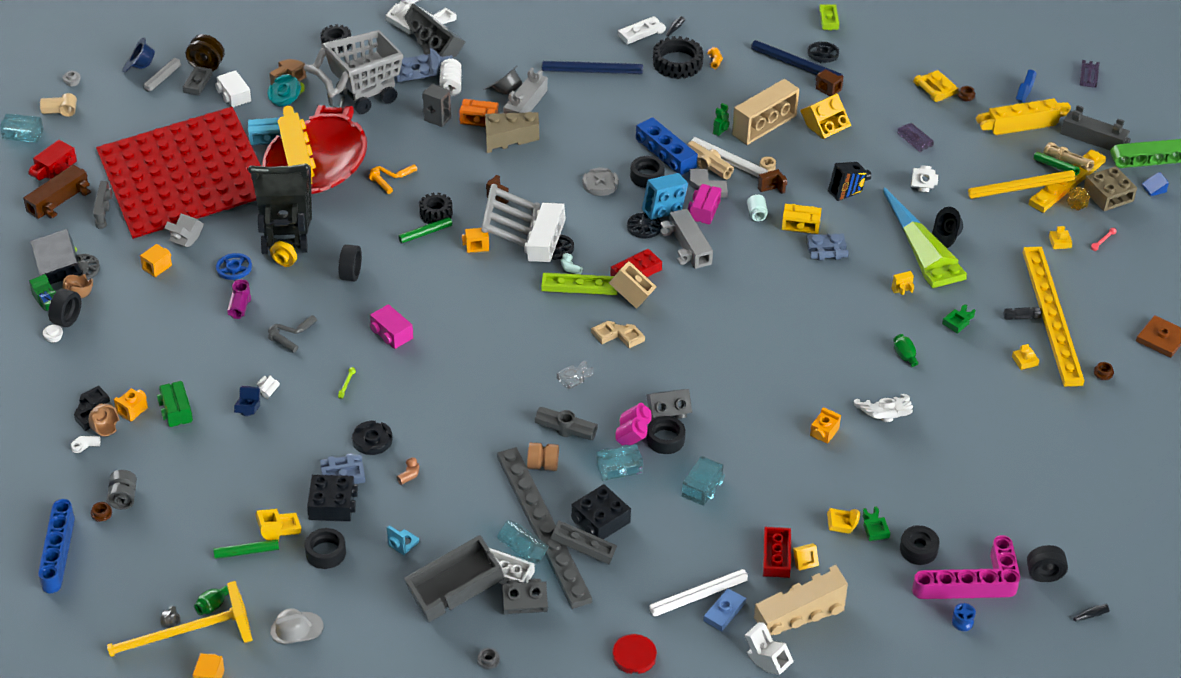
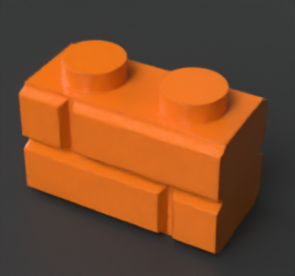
M463 99L459 112L460 124L486 127L485 114H498V103Z

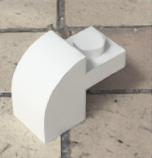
M758 622L745 634L751 648L747 654L764 671L780 675L794 662L786 644L772 640L765 623Z

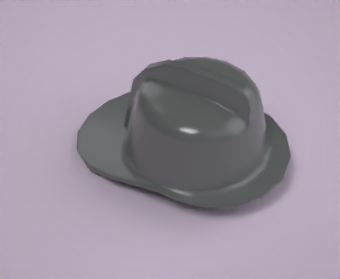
M516 67L506 76L483 89V91L491 86L505 95L516 91L522 85V81L515 71Z

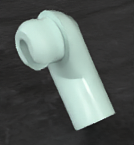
M564 253L560 261L563 269L566 272L581 275L583 267L574 265L571 261L573 256Z

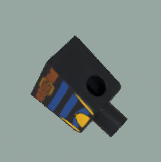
M858 162L835 163L828 192L837 201L861 193L865 181L870 180L872 177L871 172L868 169L865 170Z

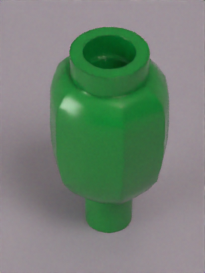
M903 334L895 336L893 339L894 349L903 361H909L912 367L917 366L919 362L915 358L916 349L911 339Z
M224 586L221 589L211 588L198 597L196 604H194L195 611L199 615H208L214 612L223 604L225 596L229 594L228 587Z

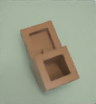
M286 59L278 62L279 68L270 72L271 85H273L277 77L286 74L296 77L298 81L306 78L305 63L295 59Z

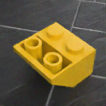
M838 93L800 110L807 127L822 139L851 126Z

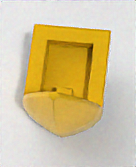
M830 508L827 512L829 530L848 534L852 533L859 522L860 512L857 509L845 511Z

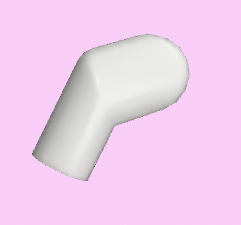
M80 436L71 443V450L74 453H81L89 446H100V436Z

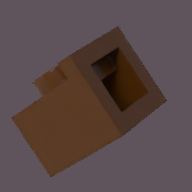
M824 69L816 76L815 89L828 96L835 95L842 90L844 76H838Z

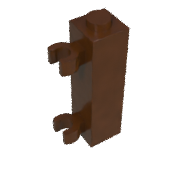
M72 165L23 197L26 212L37 219L45 214L49 218H54L58 215L53 210L79 192L84 196L90 194L91 190L87 188L90 184L87 180L88 175L86 171Z

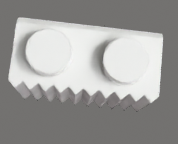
M237 71L217 77L216 89L218 93H222L226 103L229 102L234 108L235 106L251 102L250 89Z

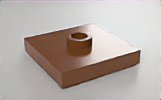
M1154 315L1139 333L1136 342L1171 358L1181 346V327Z

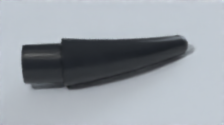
M683 16L674 21L666 34L667 37L682 26V23L685 21Z
M1108 604L1097 605L1074 617L1073 620L1076 622L1110 612Z

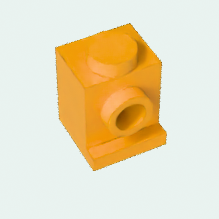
M482 228L465 229V234H462V245H466L467 253L489 251L488 232L483 233L481 231Z
M131 388L120 398L116 397L114 404L117 414L132 422L148 408L146 394L140 389L135 391Z
M823 407L821 413L811 424L810 436L828 444L839 430L841 415Z

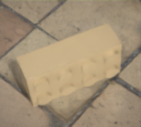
M783 79L734 107L732 135L748 145L796 117L799 88Z

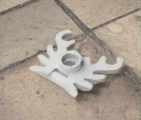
M901 394V398H882L874 404L870 400H866V402H860V399L854 400L856 408L884 422L893 421V418L907 416L913 412V405H911L910 397L907 394Z

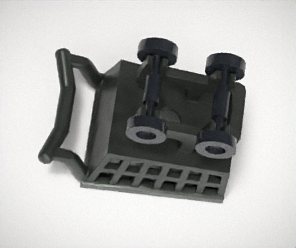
M307 163L278 167L250 165L248 172L251 173L259 210L258 232L264 233V236H261L262 254H268V247L270 251L273 244L277 241L289 243L296 250L301 248L302 253H307V234L310 221L312 220L311 166ZM285 210L288 214H280L278 212ZM294 234H295V238H289V239H276V238H274V235H294Z

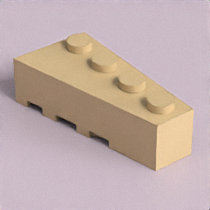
M837 565L829 568L830 572L822 576L820 573L811 576L812 581L802 586L800 583H797L787 593L779 592L755 604L754 618L757 623H765L771 636L791 628H798L812 621H819L830 615H837L844 611L848 583Z

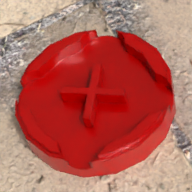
M625 635L614 644L612 651L613 661L620 670L626 673L638 672L640 674L653 667L656 662L657 650L655 644L643 635Z

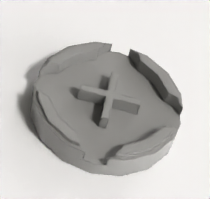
M593 168L583 176V187L590 194L597 196L609 195L618 188V176L615 172L612 173L610 169Z

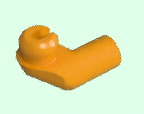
M712 47L708 50L707 54H710V58H714L710 64L711 67L717 69L723 57L718 48Z

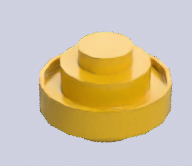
M277 241L270 249L272 258L281 266L290 267L297 260V253L289 243Z

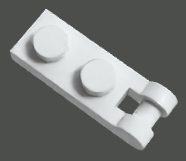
M651 17L618 30V36L626 44H630L657 32L661 34L666 30V26L663 23H659L656 17Z

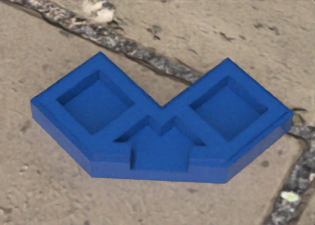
M1029 69L1024 83L1020 84L1016 100L1020 103L1026 101L1037 75L1034 70Z

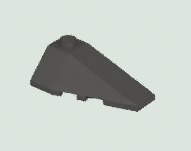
M414 3L404 16L409 28L414 32L418 44L423 48L424 55L430 54V48H433L442 57L452 55L454 58L466 43L462 38Z

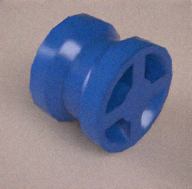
M967 603L956 605L952 617V625L960 631L970 630L973 627L976 615L974 607Z

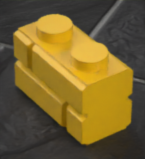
M785 204L782 230L818 234L822 208Z

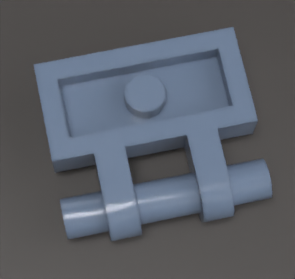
M844 234L807 235L806 241L811 259L824 260L825 258H834L835 260H841V258L849 256L848 250H846Z
M351 453L337 458L329 456L328 459L320 460L322 475L354 476V484L365 483L361 454L353 455Z

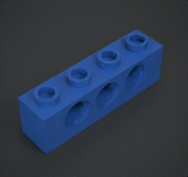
M652 117L636 125L635 137L637 141L643 144L673 171L683 175L689 172L690 169L697 168L698 154L655 118Z

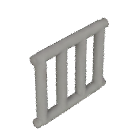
M492 184L489 190L481 231L483 233L490 232L524 247L525 243L529 240V232L533 229V221L537 219V210H540V203H532L497 188L496 184ZM496 195L532 210V215L495 200ZM493 207L529 222L530 226L526 227L493 213ZM490 221H496L528 235L527 240L490 225Z

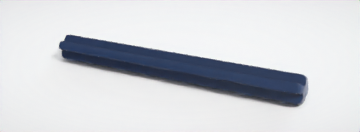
M754 40L752 43V50L817 75L826 69L838 76L842 75L839 72L760 41Z
M543 61L542 71L643 74V64Z

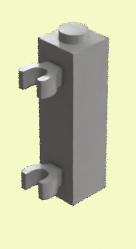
M534 68L528 71V78L516 93L512 91L509 94V101L503 107L504 113H527L532 111L547 92V77L542 76V70H539L537 74L534 73Z
M688 209L670 212V222H661L663 229L660 232L663 236H668L673 232L683 248L678 250L680 257L677 260L679 264L683 265L690 261L695 269L712 265L713 250Z

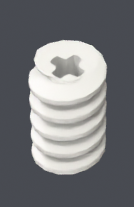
M447 59L440 65L439 86L449 89L450 96H455L461 91V64L455 59Z

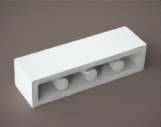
M542 203L540 210H537V219L533 221V229L529 232V240L524 246V251L528 255V261L551 262L566 219L564 204Z

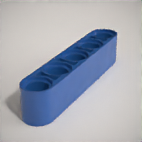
M67 499L55 501L51 510L38 572L41 587L46 593H55L62 586L75 521L72 504Z

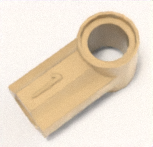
M67 93L62 95L61 98L40 99L42 114L61 113L67 117L75 114L77 98L73 94Z

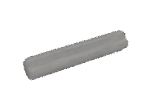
M173 58L144 83V89L151 92L181 66L180 60Z

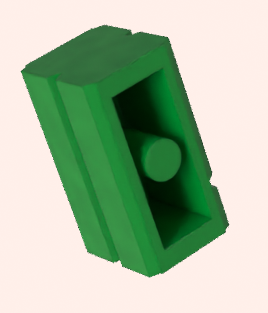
M177 381L171 385H160V394L157 395L159 406L164 407L161 408L163 420H167L170 427L178 426L180 423H191L193 421L192 411L183 382Z

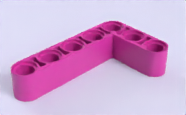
M1004 535L997 536L993 540L991 550L993 569L918 571L914 577L913 595L919 599L1013 597L1018 590L1020 573L1012 540Z

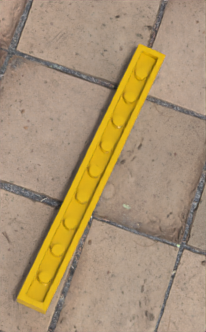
M1024 247L1023 256L1038 305L1042 311L1041 315L1063 386H1083L1084 377L1043 248Z

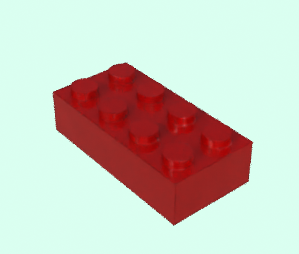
M646 249L611 266L610 275L615 276L629 261L642 274L649 277L662 270V261L650 249Z
M764 527L763 576L790 578L791 528Z

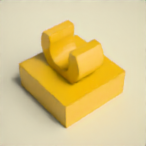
M1057 226L1056 231H1050L1049 239L1053 249L1072 247L1073 242L1068 230H1065V226Z
M911 271L893 275L891 289L894 294L900 293L904 295L905 291L908 290L913 293L914 275Z
M1029 344L1020 346V350L1013 351L1012 358L1020 370L1035 367L1039 364V359L1031 347H1029Z
M814 543L793 548L796 569L800 571L819 566L817 548Z

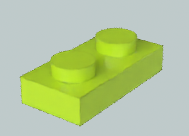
M820 4L819 12L822 30H839L836 4Z

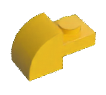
M277 509L256 511V520L261 535L268 541L278 539L279 542L280 536L301 533L302 528L296 513L279 514Z

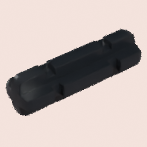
M1030 307L1014 308V310L1012 308H1005L1003 312L1004 319L1012 320L1014 317L1015 319H1031V317L1035 319L1041 318L1042 314L1040 307H1032V309Z

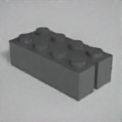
M478 535L404 579L408 590L428 622H431L445 614L447 607L449 610H452L505 578L502 567L493 553L490 552L481 535Z

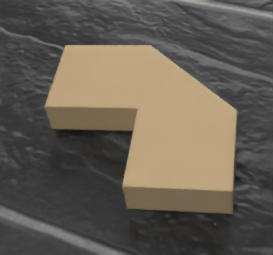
M606 321L591 328V333L601 344L619 337L628 348H631L645 341L643 333L632 324H626L625 326L615 324L612 321Z

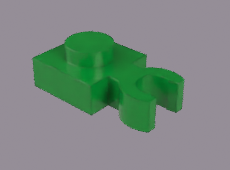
M721 103V108H716L715 111L717 117L714 119L713 134L717 136L726 131L730 125L729 113H727L728 105Z
M965 304L961 307L960 312L954 309L944 317L942 324L958 334L969 325L970 320L975 316L976 310L973 309L967 312L968 305Z
M874 507L873 514L868 513L867 509L864 508L862 515L864 519L863 526L868 540L889 539L890 531L885 517L878 518V507Z

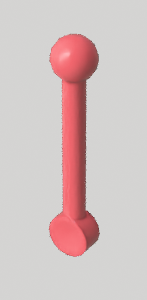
M1110 228L1109 232L1102 239L1091 245V249L1097 251L1100 244L1109 236L1116 234V229Z

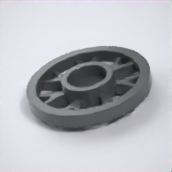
M78 254V259H81L79 264L82 274L79 275L85 274L88 280L96 276L100 270L98 259L90 254Z

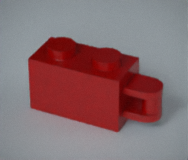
M57 140L33 158L34 165L29 168L28 174L39 181L45 177L51 180L77 162L75 148L61 140Z

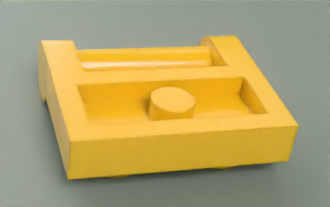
M939 70L923 76L917 75L913 79V83L924 89L934 102L956 95L959 91V88Z

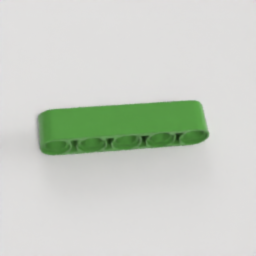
M1181 139L1118 144L1111 148L1110 154L1119 168L1181 163Z

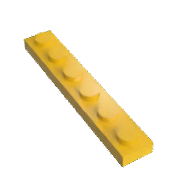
M1091 149L1083 156L1094 161V167L1091 171L1080 168V172L1075 176L1074 181L1045 186L1029 199L1028 205L1044 213L1081 183L1086 176L1092 174L1106 161V156Z

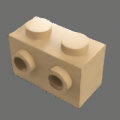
M629 261L609 282L636 309L657 288Z

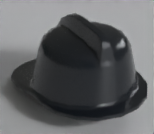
M950 206L944 207L936 216L932 234L946 248L953 245L957 236L963 230V221L959 211Z

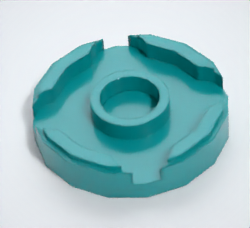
M290 74L279 76L274 80L273 85L270 84L267 92L268 98L275 106H287L298 98L301 84L296 77Z

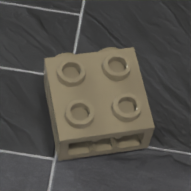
M1115 166L1086 176L1083 190L1103 211H1107L1133 202L1137 187Z

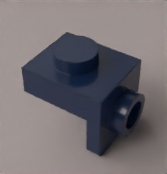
M241 386L240 398L234 405V413L251 416L260 407V388Z

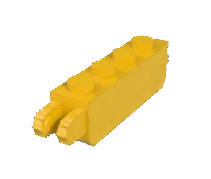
M1054 98L989 108V112L979 114L975 119L980 124L981 130H992L995 135L1055 126L1059 123L1060 117L1068 114L1071 106L1068 102L1057 103Z
M286 106L283 109L284 116L278 119V125L288 166L305 163L310 165L312 184L313 169L316 166L314 159L310 158V155L313 154L310 144L307 145V142H309L307 131H303L306 129L304 119L299 118L298 112L294 113L293 107Z

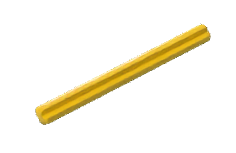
M1073 170L969 188L968 196L970 199L1074 181L1075 173Z

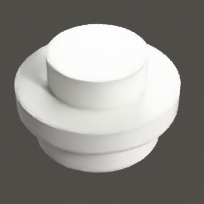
M49 325L43 330V336L48 342L54 343L62 338L63 330L58 325Z

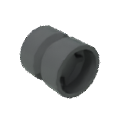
M116 470L110 475L107 503L112 508L123 510L132 507L134 504L137 477L134 473L128 470Z

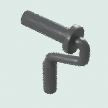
M311 315L297 329L274 324L268 329V339L271 341L276 340L292 352H296L298 346L279 334V329L298 334L309 328L317 319L314 315Z

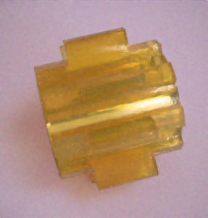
M1076 187V189H1070L1066 202L1071 206V209L1079 211L1084 207L1087 208L1091 195H1089L1085 188Z

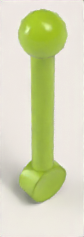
M354 367L348 369L349 374L338 393V398L343 399L352 375L356 373Z

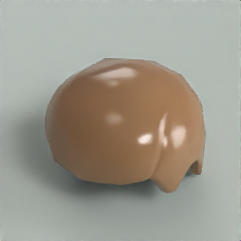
M85 274L81 276L68 275L63 279V289L77 292L81 299L88 296L92 290L93 279L88 280Z
M98 404L91 410L88 417L90 428L100 436H110L115 433V425L120 420L116 408L110 404Z

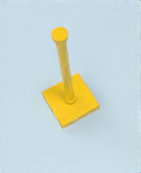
M236 581L227 583L232 603L229 611L118 644H107L110 657L115 656V653L230 619L236 620L244 643L253 641L245 605Z

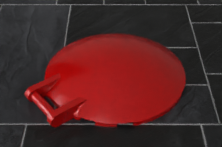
M319 105L314 116H310L309 120L304 121L306 129L303 131H307L309 138L307 145L310 144L313 154L310 155V158L314 159L316 166L313 169L314 176L312 177L311 194L326 191L345 181L356 171L365 157L367 138L362 127L357 122L351 121L354 114L353 106H345L343 108ZM277 135L267 147L262 166H288L281 136Z

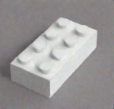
M489 548L502 567L505 579L498 583L507 584L506 582L510 580H519L520 583H527L535 572L534 563Z

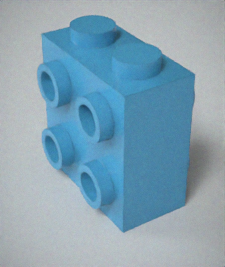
M679 173L649 179L647 181L642 210L651 220L669 216L670 212L682 210L688 182Z

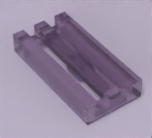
M1082 60L1080 86L1097 87L1100 62H1096L1095 65L1092 64L1093 61H1089L1088 64L1086 60ZM1085 68H1088L1087 82H1084ZM1092 69H1095L1094 81L1090 83Z
M913 123L898 128L897 134L919 152L923 151V148L926 150L928 146L932 147L934 145V141Z

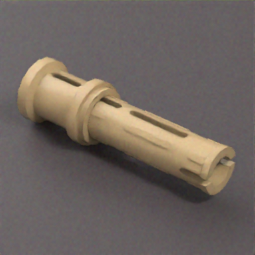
M1053 142L1045 146V155L1087 171H1091L1094 167L1093 160L1071 153L1066 147H1058Z

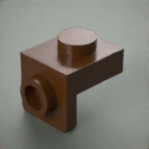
M779 169L759 174L758 189L760 192L777 188L781 194L785 193L787 178L785 175H782Z
M495 175L486 184L487 198L492 184H496L497 188L509 192V188L500 184V176ZM496 195L495 200L504 204L509 202V200Z

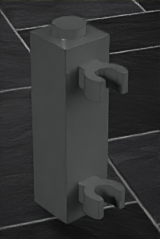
M1079 105L1076 106V110L1073 112L1069 111L1063 120L1062 135L1107 150H1111L1113 146L1118 144L1130 143L1131 138H1128L1130 131L1123 129L1124 120L1117 118L1116 124L1111 125L1082 115L1084 107Z

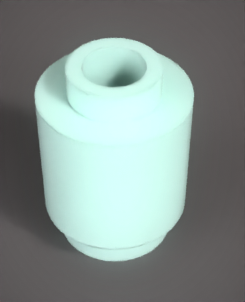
M762 195L749 197L747 205L750 217L757 222L763 221L768 214L765 198Z

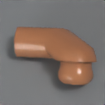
M416 458L407 459L406 471L396 476L400 485L418 476L420 465L417 463Z

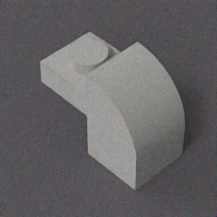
M181 213L177 224L167 222L165 229L170 232L171 237L169 241L189 247L198 239L204 224L196 218Z

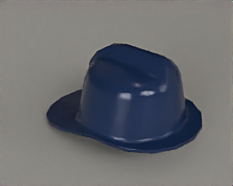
M144 37L138 41L122 72L128 71L131 67L143 69L151 64L155 51L146 44Z

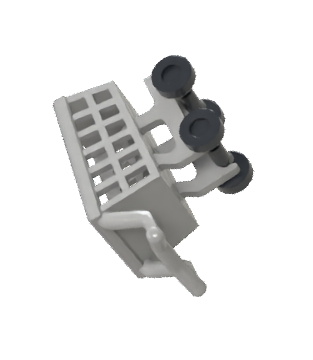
M380 30L322 43L314 64H306L304 70L317 75L326 85L330 98L338 93L341 95L348 94L355 103V111L358 114H365L372 105L368 97L381 93L380 99L385 104H391L396 100L398 93L394 89L395 79L393 77L400 74L403 54ZM373 38H377L376 43H373ZM368 40V45L364 46V41ZM356 42H360L359 48H356ZM348 44H351L352 50L347 51ZM342 46L343 48L342 53H339L338 47ZM377 47V51L373 53V48ZM366 50H369L368 55H365ZM361 52V57L357 58V53ZM325 55L330 70L339 79L335 89L333 88L332 81L319 69ZM349 55H353V60L349 61ZM344 57L345 63L340 58Z

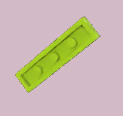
M543 273L541 291L617 295L618 293L609 284L614 276Z

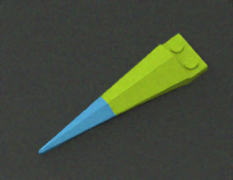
M884 187L883 193L895 212L914 252L923 277L932 288L966 280L967 273L958 264V259Z

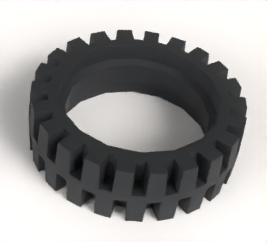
M672 36V39L667 37L665 40H660V43L657 42L656 46H654L653 66L658 73H664L665 77L670 75V78L674 79V76H677V79H681V76H683L685 79L688 78V75L690 77L694 76L702 68L703 50L698 42L695 43L693 39L689 41L687 37L682 39V36H679L676 39V36ZM673 52H681L692 56L693 59L683 63H675L666 60L663 56Z

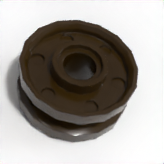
M200 34L191 40L185 54L187 61L194 68L195 66L212 69L213 72L219 67L225 52L222 44L216 38Z

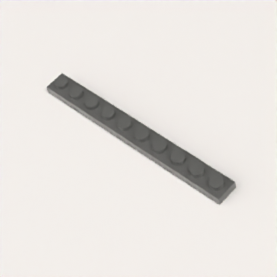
M517 447L497 452V458L571 609L592 603V596L567 546L551 539L556 525Z

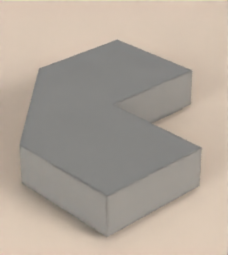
M690 169V186L695 189L699 188L701 184L719 187L722 189L721 198L727 197V181H709L708 169Z

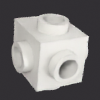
M921 166L920 169L913 168L911 188H918L920 192H929V189H933L934 185L938 184V175L935 174L936 170H931V166ZM922 177H927L928 181H923Z

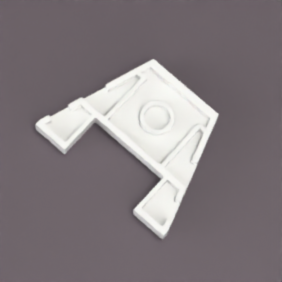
M401 0L399 4H395L386 14V21L407 34H413L414 32L409 28L404 16L411 5L419 0ZM447 8L434 15L428 13L442 24L456 20V14Z

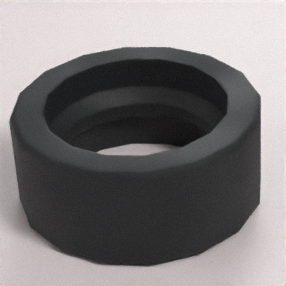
M653 156L638 157L632 162L630 167L631 181L643 188H646L649 179L662 177L665 173L664 163ZM650 169L656 171V173L647 175L638 171Z
M343 245L338 266L339 278L341 280L357 281L362 262L360 246Z
M62 288L58 290L50 301L48 310L49 320L53 324L63 327L73 325L80 314L81 296L77 292Z
M661 416L653 419L647 428L648 446L660 454H673L679 451L685 442L686 430L684 424L670 416ZM668 430L676 433L678 436L671 440H663L654 434L659 431Z
M321 528L311 532L305 541L306 559L312 566L320 569H329L339 565L346 556L344 536L332 528ZM329 542L338 546L330 554H318L313 551L321 543Z

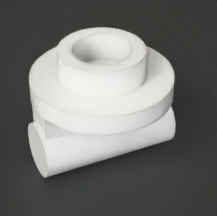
M264 375L257 385L263 397L268 399L280 383L274 380L271 375L268 377Z

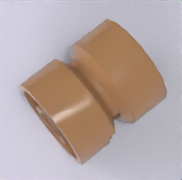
M530 442L527 468L539 470L541 467H544L545 470L557 471L559 445L547 444L546 447H543L542 443Z

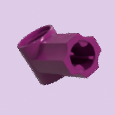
M243 279L236 280L232 284L233 292L227 312L233 319H240L244 316L247 304L251 301L249 283Z

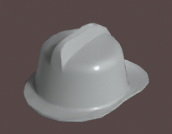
M292 608L286 609L278 614L271 626L270 634L276 642L282 644L307 641L321 634L324 623L317 614L300 612Z

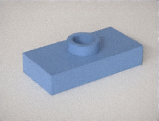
M728 588L704 615V622L722 632L746 604V598Z

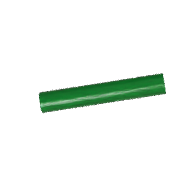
M1040 152L1034 154V160L1064 172L1073 170L1075 176L1080 172V168Z
M448 217L398 235L399 241L402 244L452 226V221Z
M278 539L213 548L214 557L218 559L279 550Z

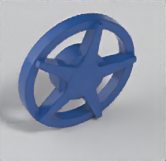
M241 253L225 255L216 264L218 275L233 281L245 277L252 269L251 259ZM244 260L249 263L248 267L241 265ZM225 262L226 268L220 270V265Z

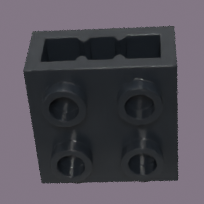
M312 475L307 503L308 519L351 521L352 513L356 512V500H354V497H358V484H354V476Z
M603 484L572 503L571 518L585 532L605 539L631 522V508Z

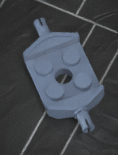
M430 48V54L403 58L400 74L393 78L395 82H403L438 76L441 63L447 59H453L452 55L442 57L433 48Z

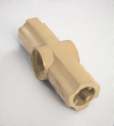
M694 141L688 143V146L698 154L697 163L701 169L711 170L725 180L731 177L734 167L722 160L720 154L715 149L708 151Z

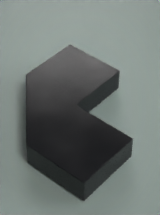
M100 386L81 394L79 406L74 413L77 423L85 431L91 429L88 420L91 410L98 404L110 402L109 396Z

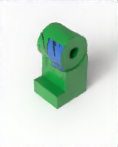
M44 274L29 280L32 295L44 311H48L50 301L56 292Z

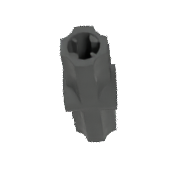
M539 407L535 417V423L556 429L558 434L563 437L575 435L587 440H593L598 429V424L577 418L570 410L557 412L545 407Z

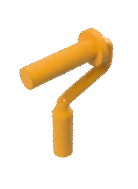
M413 164L395 174L381 166H376L370 170L368 177L371 181H376L387 194H390L393 189L380 176V171L393 178H402L417 171V167Z

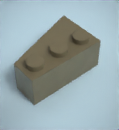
M538 112L485 114L487 153L499 147L506 149L508 145L514 143L521 145L539 140Z

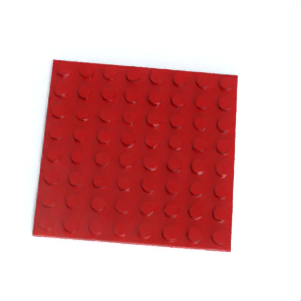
M233 106L96 147L132 239L163 230L167 222L177 224L181 213L198 219L256 201L251 173L248 172V167L250 165H261Z

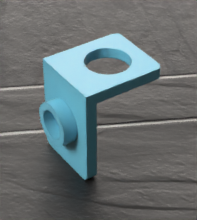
M390 525L387 527L388 546L402 555H405L419 542V538L406 529L399 532ZM405 537L411 539L408 545H405Z

